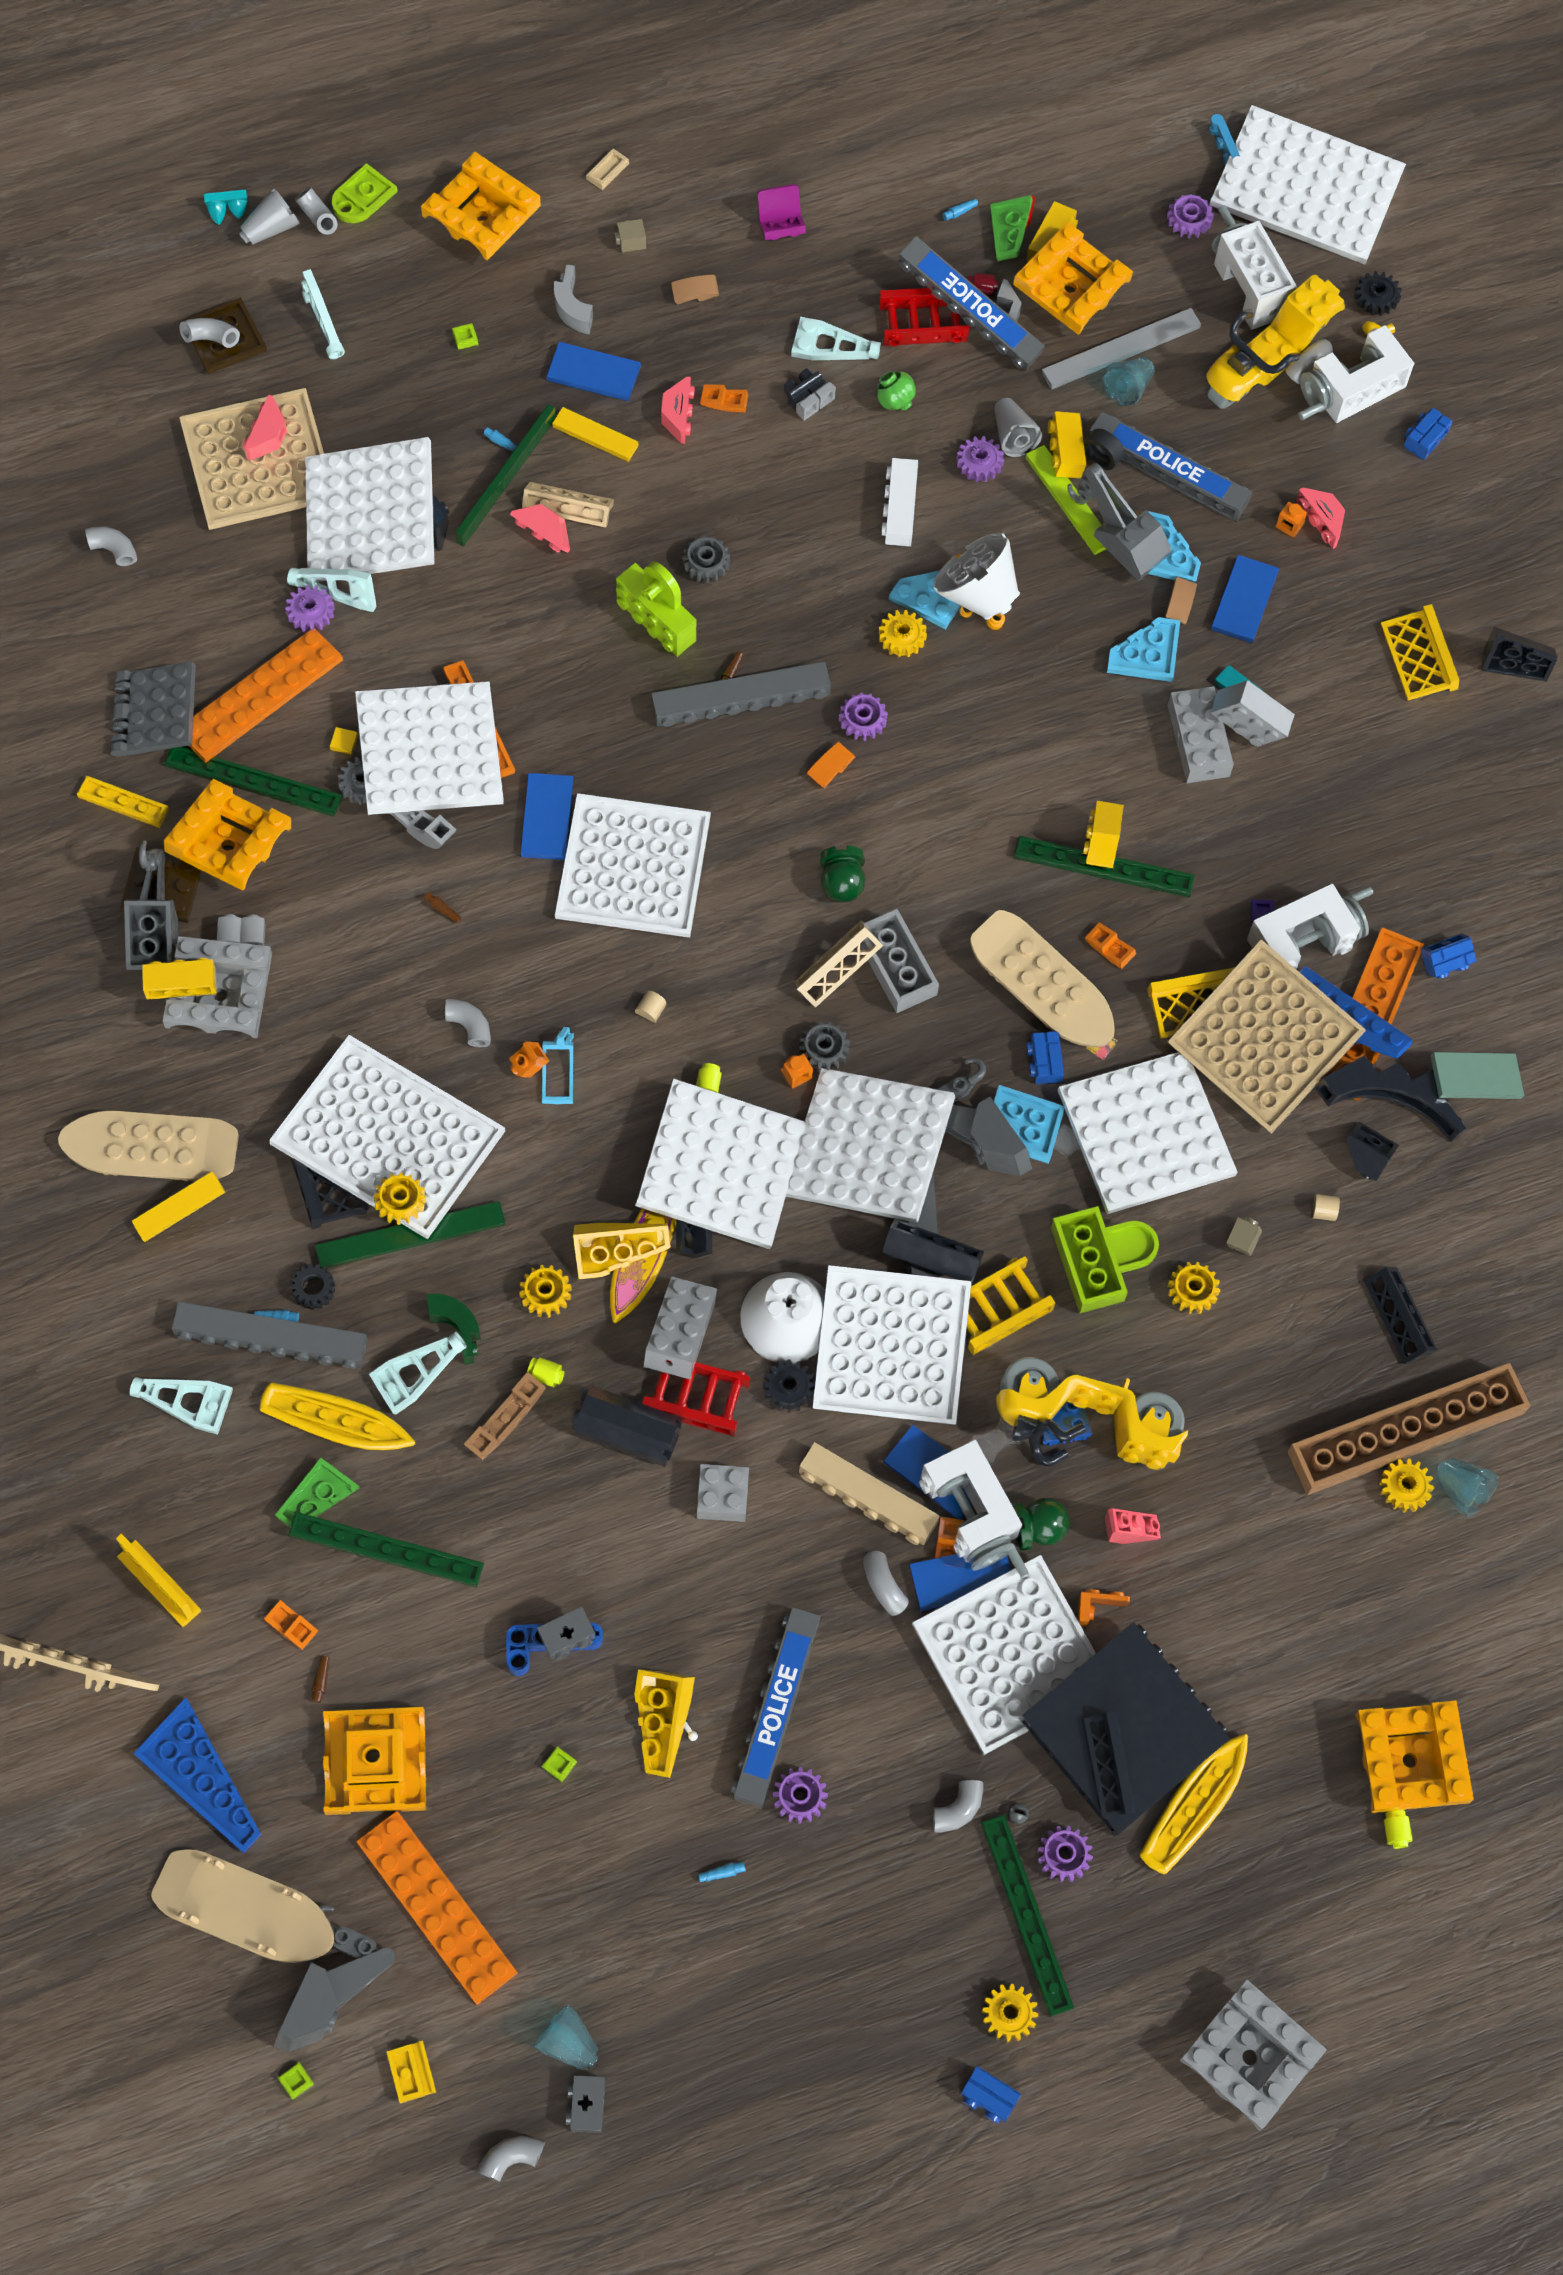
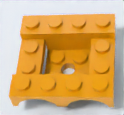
M474 152L462 164V171L439 194L434 192L422 204L421 211L422 217L431 216L440 221L457 241L463 238L471 242L481 252L484 259L488 260L541 206L539 194L477 152ZM479 187V192L463 207V209H458V207ZM480 216H485L488 218L485 221L477 220V218Z
M1067 222L1015 275L1013 285L1079 335L1090 318L1098 310H1103L1107 306L1115 292L1124 283L1131 281L1133 271L1118 259L1115 262L1111 261L1083 239L1084 233ZM1068 257L1092 274L1097 280L1093 282L1068 263ZM1070 286L1074 288L1075 292L1069 293L1064 288Z
M212 779L165 838L164 851L243 891L256 865L261 861L266 862L270 857L272 847L279 835L285 830L290 831L291 817L273 808L268 812L234 795L233 788ZM221 815L253 830L252 834L250 835L222 821ZM231 845L234 849L226 851L223 847Z
M1457 1700L1393 1709H1364L1356 1712L1355 1717L1360 1725L1363 1741V1766L1370 1783L1371 1813L1467 1804L1474 1800ZM1431 1732V1733H1428V1734H1418V1735L1388 1737V1736H1391V1735H1401V1734ZM1405 1755L1414 1757L1416 1764L1413 1768L1404 1765L1403 1757Z
M424 1707L323 1711L325 1727V1751L323 1756L325 1815H341L366 1811L401 1810V1812L426 1810ZM370 1750H377L380 1753L379 1759L374 1763L368 1762L365 1758L366 1753ZM399 1781V1783L351 1785V1783Z

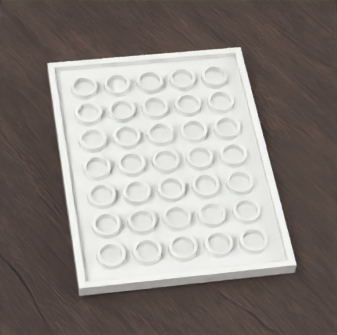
M1251 105L1235 143L1240 156L1232 159L1230 155L1211 199L1210 206L1219 208L1225 205L1231 214L1252 222L1260 221L1261 225L1365 265L1406 164Z
M348 1035L269 1141L275 1148L295 1158L375 1207L376 1203L374 1201V1194L377 1193L376 1185H382V1178L387 1180L390 1178V1174L395 1176L399 1175L400 1172L404 1176L411 1174L414 1181L420 1180L419 1187L425 1188L424 1196H426V1203L423 1204V1212L417 1211V1219L411 1216L410 1223L407 1224L405 1219H402L401 1224L428 1239L504 1134L505 1127ZM397 1196V1198L395 1197L396 1200L405 1199L402 1196Z

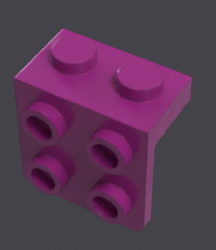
M797 184L766 188L757 192L760 229L765 240H777L780 237L786 236L796 237L806 233V225L801 217L799 187Z

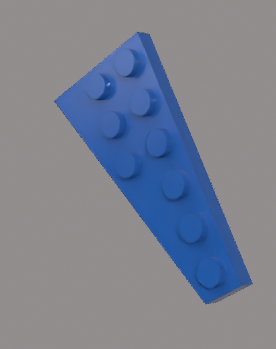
M1304 966L1299 971L1366 1030L1354 1045L1359 1043L1370 1047L1372 1051L1396 1059L1412 1045L1413 1039L1307 966Z
M185 1698L136 1750L134 1755L245 1854L262 1834L188 1699Z

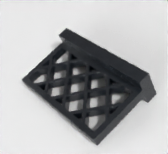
M290 1157L312 1229L319 1228L324 1223L367 1213L365 1201L322 1175L311 1171L309 1167L295 1158ZM320 1181L331 1186L326 1196L317 1191ZM335 1189L346 1194L341 1203L330 1198ZM352 1197L359 1201L360 1207L350 1209L344 1205L348 1198ZM327 1202L338 1207L335 1214L324 1215L323 1207Z

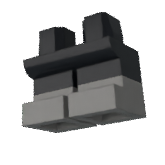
M808 368L799 374V380L801 381L799 385L793 380H789L784 384V392L788 396V404L803 421L835 399L836 387L831 382L827 383L823 380L819 371L813 373Z

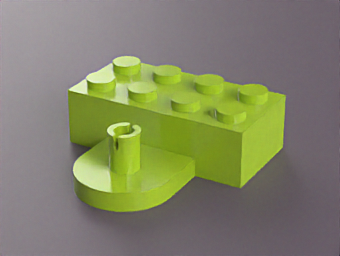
M652 561L643 570L638 564L634 563L616 578L617 604L621 609L630 612L636 623L646 627L651 637L657 638L662 642L666 651L672 652L678 657L696 642V618L681 605L679 585L664 566Z
M1098 1206L1053 1218L1051 1230L1079 1314L1124 1302L1128 1292L1121 1273L1149 1265L1156 1257L1159 1249L1158 1236L1146 1223L1129 1221L1105 1228Z

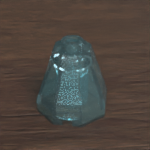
M1145 357L1115 362L1107 366V373L1102 378L1107 395L1111 399L1116 398L1119 400L1116 403L1120 406L1134 405L1139 402L1155 373L1153 363Z
M1454 1458L1448 1461L1443 1460L1436 1470L1438 1472V1481L1458 1511L1466 1518L1476 1515L1480 1511L1477 1506L1480 1503L1485 1505L1498 1486L1497 1480L1499 1476L1491 1470Z
M565 2005L549 2022L551 2023L549 2027L541 2032L533 2047L542 2054L581 2070L585 2067L590 2069L599 2057L596 2055L599 2049L577 2012L569 2005Z

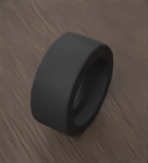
M1094 429L1084 440L1085 455L1092 463L1099 464L1104 470L1114 469L1124 457V448L1121 442L1107 430Z

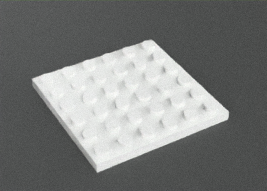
M428 437L305 457L308 568L352 569L374 574L434 564L431 440ZM315 578L317 582L327 581V578Z
M489 682L355 692L368 815L503 804Z
M577 793L555 919L690 937L711 812Z
M1179 1052L1058 1088V1093L1065 1106L1069 1121L1107 1214L1231 1178L1238 1173L1195 1068Z
M821 1068L805 1119V1128L785 1197L918 1223L954 1103L955 1094Z
M673 1079L635 1206L770 1249L802 1139L805 1122Z
M829 1265L813 1409L956 1425L971 1281Z
M1041 1555L1025 1563L1029 1575L1021 1578L1015 1568L912 1623L983 1755L1028 1732L1018 1718L1095 1654L1093 1647Z

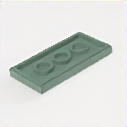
M1434 1052L1430 1055L1439 1098L1521 1099L1525 1096L1516 1054Z

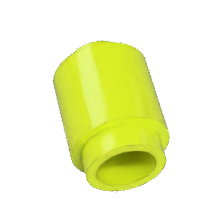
M711 1063L703 1064L698 1072L696 1086L718 1093L722 1075L720 1067Z
M533 1358L527 1370L540 1383L553 1388L556 1384L560 1385L564 1377L562 1365L543 1358Z
M1396 1810L1385 1813L1384 1826L1387 1844L1393 1845L1394 1849L1408 1847V1843L1413 1840L1409 1817L1406 1816L1405 1811Z

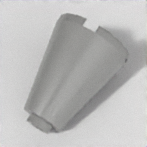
M273 188L240 226L242 231L239 234L246 244L251 242L253 245L296 227L300 223L294 213L291 214L289 206L281 195Z
M1011 398L1000 399L994 406V413L1001 449L1007 456L1011 457L1026 455L1025 451L1030 448L1034 450L1040 443L1042 438L1040 427Z

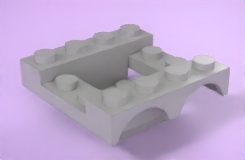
M179 936L175 960L195 961L198 958L213 959L216 968L217 993L225 992L227 997L222 1001H218L215 999L216 994L199 995L196 997L195 1003H193L195 996L169 998V1000H166L163 1016L165 1028L170 1029L174 1025H189L200 1028L207 1033L216 1034V1032L221 1030H234L252 1036V1038H257L272 958L270 946Z
M1246 1980L1180 2061L1202 2076L1222 2099L1238 2108L1255 2125L1256 2129L1261 2131L1327 2049L1252 1983ZM1249 2050L1255 2054V2064L1247 2065L1243 2061L1242 2055L1244 2051Z

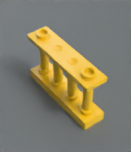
M1025 1256L1021 1259L1014 1258L1010 1260L1005 1268L971 1286L969 1299L975 1297L992 1324L991 1329L986 1332L979 1331L968 1313L966 1328L971 1334L968 1349L972 1355L977 1354L1053 1311L1055 1301L1051 1295L1046 1298L1040 1297L1022 1270L1026 1268L1028 1261ZM1013 1274L1032 1301V1306L1025 1310L1018 1306L1003 1283L1004 1279ZM992 1286H995L1012 1313L1011 1318L1005 1321L999 1319L983 1294V1291Z

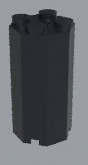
M592 1386L590 1389L585 1387L581 1396V1401H583L581 1409H576L572 1418L575 1435L666 1467L667 1461L670 1460L678 1441L679 1435L676 1431L677 1428L681 1429L683 1418Z

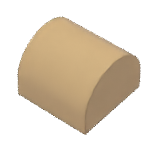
M647 991L635 1009V1013L655 1023L664 1010L666 1001L659 994Z
M1315 1194L1312 1218L1336 1221L1339 1213L1340 1198Z

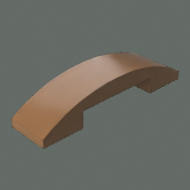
M527 1372L512 1389L511 1395L482 1427H478L464 1445L481 1460L485 1459L522 1421L546 1387Z

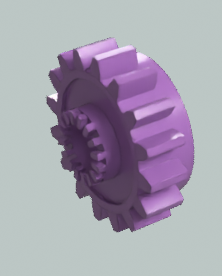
M1192 194L1181 195V198H1175L1173 204L1169 205L1167 213L1168 226H1173V232L1180 231V237L1187 234L1188 239H1190L1191 234H1194L1198 238L1200 232L1206 234L1207 229L1211 227L1214 215L1211 213L1212 206H1208V201L1203 200L1201 196Z
M975 436L973 442L967 439L965 446L960 445V450L957 453V467L961 468V474H965L968 480L987 482L990 478L995 479L996 473H1001V467H1003L1004 452L999 451V444L993 445V439L987 442L985 441V436L981 440H978Z
M306 585V590L298 587L297 594L290 593L291 599L286 600L287 607H285L288 620L290 623L293 622L294 628L299 627L302 629V632H305L306 630L314 631V628L322 630L323 626L330 624L329 618L334 617L333 610L335 608L331 595H327L325 589L319 591L317 585L313 589Z
M862 692L857 696L851 695L850 700H844V706H840L839 722H841V729H847V736L853 733L855 740L862 736L863 741H866L867 736L874 739L875 732L878 734L882 733V727H886L888 712L885 711V704H880L879 697L874 698L872 694L864 695Z
M799 1767L798 1772L795 1773L792 1769H789L787 1777L781 1774L780 1779L782 1783H775V1788L779 1792L773 1793V1798L779 1799L774 1803L775 1808L782 1807L780 1816L782 1817L787 1813L789 1815L788 1821L791 1822L795 1817L798 1824L802 1823L803 1818L811 1822L812 1814L819 1817L820 1811L818 1808L825 1809L826 1804L821 1799H827L828 1793L822 1792L826 1788V1784L819 1783L821 1776L817 1775L814 1777L812 1769H809L807 1773L803 1772L802 1767ZM801 1790L806 1792L807 1798L799 1801L794 1798L793 1794L795 1791Z
M1057 1826L1056 1833H1053L1051 1830L1047 1832L1049 1839L1042 1837L1040 1842L1044 1847H1038L1037 1852L1043 1854V1856L1038 1858L1037 1861L1038 1863H1045L1042 1871L1046 1872L1049 1870L1051 1872L1050 1879L1057 1875L1059 1876L1060 1883L1063 1882L1065 1877H1068V1880L1073 1882L1075 1874L1079 1878L1083 1876L1081 1869L1088 1871L1090 1866L1086 1861L1093 1859V1856L1088 1854L1092 1846L1086 1845L1085 1842L1088 1837H1081L1079 1829L1072 1832L1071 1827L1067 1826L1066 1830L1062 1831L1061 1827ZM1062 1848L1068 1849L1071 1858L1068 1860L1062 1859L1059 1856V1850Z

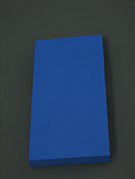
M559 342L547 374V381L629 401L641 368V362Z
M1238 555L1211 630L1253 644L1279 568Z
M528 774L521 857L565 860L568 845L573 776Z
M912 1425L883 1463L925 1494L919 1483L924 1465L949 1453V1451ZM962 1488L964 1495L966 1496L970 1506L972 1507L973 1505L969 1497L967 1496L964 1488ZM954 1494L946 1497L937 1496L931 1499L956 1519L962 1520L965 1516Z
M957 1554L910 1564L909 1567L920 1613L937 1610L1011 1571L1008 1557L1006 1556L1000 1561L977 1571L972 1570L971 1565L973 1563L965 1562L964 1558H960Z

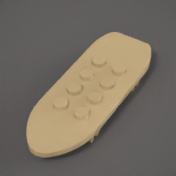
M998 910L972 934L970 944L978 962L989 972L990 976H993L997 982H1000L1039 1018L1046 1028L1051 1029L1052 1032H1059V1036L1063 1039L1082 1046L1104 1047L1111 1042L1115 1032L1114 1020L1104 996L1082 973L1024 920L1013 913Z
M102 1111L80 1117L65 1126L59 1134L58 1142L62 1151L75 1163L104 1175L112 1174L114 1176L125 1175L196 1182L212 1171L218 1179L233 1172L239 1134L234 1126L219 1119L124 1111Z
M0 1634V1650L5 1652V1666H9L11 1658L14 1657L15 1663L13 1667L18 1669L21 1664L25 1663L26 1658H29V1666H34L36 1661L86 1674L85 1688L90 1689L92 1681L96 1680V1692L101 1690L106 1680L110 1681V1689H113L116 1683L158 1691L159 1683L112 1668L110 1663L104 1661L91 1662L88 1661L86 1656L73 1654V1656L66 1655L64 1650L58 1648H41L39 1643L33 1641L21 1642Z
M186 1849L172 1852L152 1891L151 1897L154 1903L170 1918L274 1961L295 1963L312 1960L329 1952L334 1943V1932L330 1922L319 1906L306 1895L202 1851Z

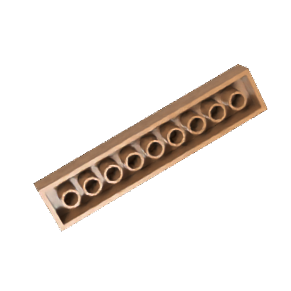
M1508 1363L1291 1445L1288 1454L1306 1494L1310 1495L1395 1463L1398 1459H1406L1523 1415L1530 1407V1403L1511 1364Z

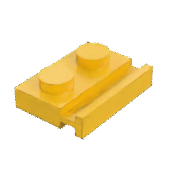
M423 2041L387 2051L400 2104L424 2097L425 2095L437 2093Z

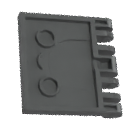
M192 661L137 671L123 670L115 673L116 684L114 685V690L119 693L130 692V695L120 694L114 697V724L112 725V730L119 733L128 732V735L118 734L112 736L111 755L121 757L192 745L196 665Z

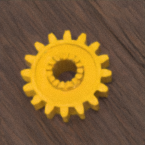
M896 610L895 616L889 613L887 620L882 619L881 626L879 627V642H883V649H888L890 651L889 654H896L898 657L905 655L910 657V654L913 652L917 654L918 648L924 647V641H926L927 637L926 625H922L923 619L918 618L916 620V613L910 616L907 610L903 614Z
M402 1172L395 1176L390 1174V1178L387 1180L385 1178L381 1179V1186L376 1185L377 1193L374 1194V1201H376L375 1210H380L381 1218L387 1215L389 1223L396 1219L397 1225H400L401 1220L405 1219L408 1224L410 1223L411 1216L415 1219L418 1218L417 1211H424L423 1204L426 1203V1196H424L425 1188L419 1187L420 1180L414 1181L411 1174L408 1176H404ZM397 1196H402L405 1199L396 1200L395 1197L397 1198Z
M1187 1262L1185 1268L1178 1266L1177 1273L1173 1272L1170 1278L1172 1280H1169L1167 1287L1172 1289L1169 1290L1168 1296L1175 1297L1172 1301L1173 1305L1181 1304L1180 1311L1186 1307L1188 1308V1314H1191L1193 1309H1196L1197 1313L1201 1314L1203 1307L1208 1311L1211 1308V1303H1216L1218 1299L1216 1296L1220 1293V1289L1216 1287L1220 1281L1214 1279L1216 1273L1215 1271L1210 1272L1208 1270L1209 1266L1202 1267L1199 1262L1195 1265ZM1194 1284L1199 1290L1193 1291L1189 1286Z
M541 1265L538 1270L532 1268L530 1275H524L526 1282H520V1288L522 1289L519 1292L520 1298H525L522 1301L523 1306L530 1305L528 1308L529 1313L537 1310L538 1317H541L543 1312H546L548 1318L551 1317L552 1311L557 1315L560 1314L559 1307L561 1306L566 1309L567 1303L565 1300H571V1294L568 1292L572 1291L571 1284H567L569 1282L568 1276L562 1277V1270L555 1271L552 1265L549 1268H544ZM542 1288H549L551 1289V1292L548 1294H542L540 1293V1290H542Z
M1408 1458L1406 1463L1403 1464V1461L1398 1459L1396 1466L1391 1463L1387 1467L1388 1470H1384L1382 1473L1385 1479L1379 1482V1485L1384 1486L1380 1493L1381 1495H1386L1387 1499L1385 1502H1391L1393 1509L1399 1507L1405 1513L1410 1508L1412 1512H1415L1418 1506L1423 1508L1426 1505L1425 1500L1429 1501L1432 1495L1428 1492H1432L1434 1486L1429 1484L1433 1477L1425 1475L1428 1468L1422 1470L1419 1468L1421 1462L1418 1461L1415 1465H1412L1411 1459ZM1401 1482L1409 1483L1412 1489L1404 1488Z
M1010 1984L1009 1990H1006L1004 1985H1000L999 1993L995 1990L990 1992L993 1999L986 1998L984 2000L989 2006L982 2009V2013L987 2014L983 2023L990 2024L988 2032L995 2031L997 2033L996 2039L1005 2036L1006 2042H1010L1011 2037L1014 2036L1016 2041H1020L1021 2033L1025 2036L1030 2034L1027 2027L1034 2028L1036 2026L1031 2019L1038 2017V2013L1032 2012V2009L1037 2006V2002L1030 2003L1029 1999L1032 1994L1029 1993L1025 1996L1023 1994L1024 1987L1022 1986L1016 1991L1014 1984ZM1005 2007L1015 2009V2019L1005 2017L1003 2012Z

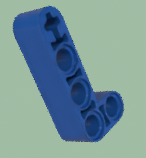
M590 1623L595 1632L593 1643L585 1648L579 1649V1647H576L570 1651L598 1649L604 1639L602 1628L596 1623ZM544 1624L514 1625L507 1631L506 1659L508 1669L514 1676H523L528 1672L530 1652L546 1651L543 1643L536 1640L538 1636L537 1628ZM520 1633L525 1636V1639L521 1643H514L511 1640L513 1635ZM515 1658H522L525 1660V1664L520 1668H515L512 1666V1661Z

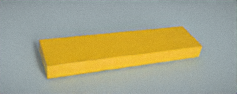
M562 407L552 423L553 428L629 462L639 446L638 441Z
M87 775L77 792V796L80 799L158 828L161 827L169 811L167 805Z
M212 1171L132 1220V1223L142 1240L146 1242L225 1193V1190Z

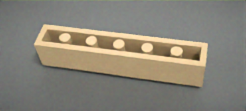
M815 1442L799 1467V1473L802 1474L801 1477L811 1484L816 1482L822 1486V1490L831 1496L838 1495L843 1498L842 1501L849 1507H858L864 1511V1515L868 1518L884 1522V1526L895 1533L897 1531L901 1532L914 1545L921 1544L924 1546L939 1521L940 1516Z

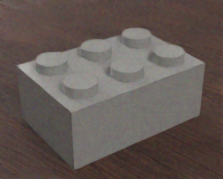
M1248 680L1218 690L1211 709V714L1217 717L1220 722L1231 727L1237 734L1242 735L1257 747L1288 737L1295 715Z

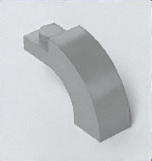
M566 265L565 273H561L560 282L554 281V300L557 313L570 328L590 335L593 305L582 303L574 297L572 293L575 283V266Z
M423 810L390 813L407 828V832L411 836L433 849L440 848L456 832V828L441 815L434 818Z

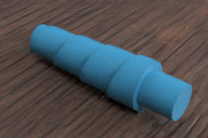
M973 199L950 207L948 211L942 213V217L945 221L951 218L955 219L976 207L978 201Z
M489 427L485 429L484 435L490 438V441L512 452L516 449L517 445L497 430L494 431Z
M290 1310L254 1312V1315L294 1322L299 1321V1312H290Z
M730 1862L699 1873L700 1882L737 1876V1873L746 1871L744 1862Z

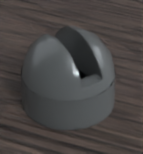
M1022 1803L1012 1805L1009 1810L1010 1820L1015 1824L1026 1822L1029 1817L1027 1806ZM1016 1809L1026 1812L1025 1816L1019 1813H1013V1810Z

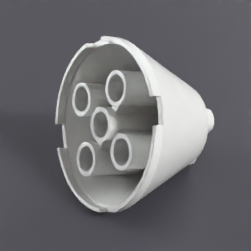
M993 533L965 547L967 551L958 558L954 555L943 566L934 581V589L939 595L982 616L985 620L990 619L999 612L1001 615L1007 613L1012 607L1010 604L1020 594L1017 587L1009 539L1003 533Z
M783 1272L765 1277L750 1289L743 1301L740 1322L744 1337L753 1347V1350L767 1360L776 1363L781 1361L783 1364H787L788 1359L791 1360L792 1364L797 1363V1361L804 1362L819 1352L826 1290L815 1280L798 1273Z

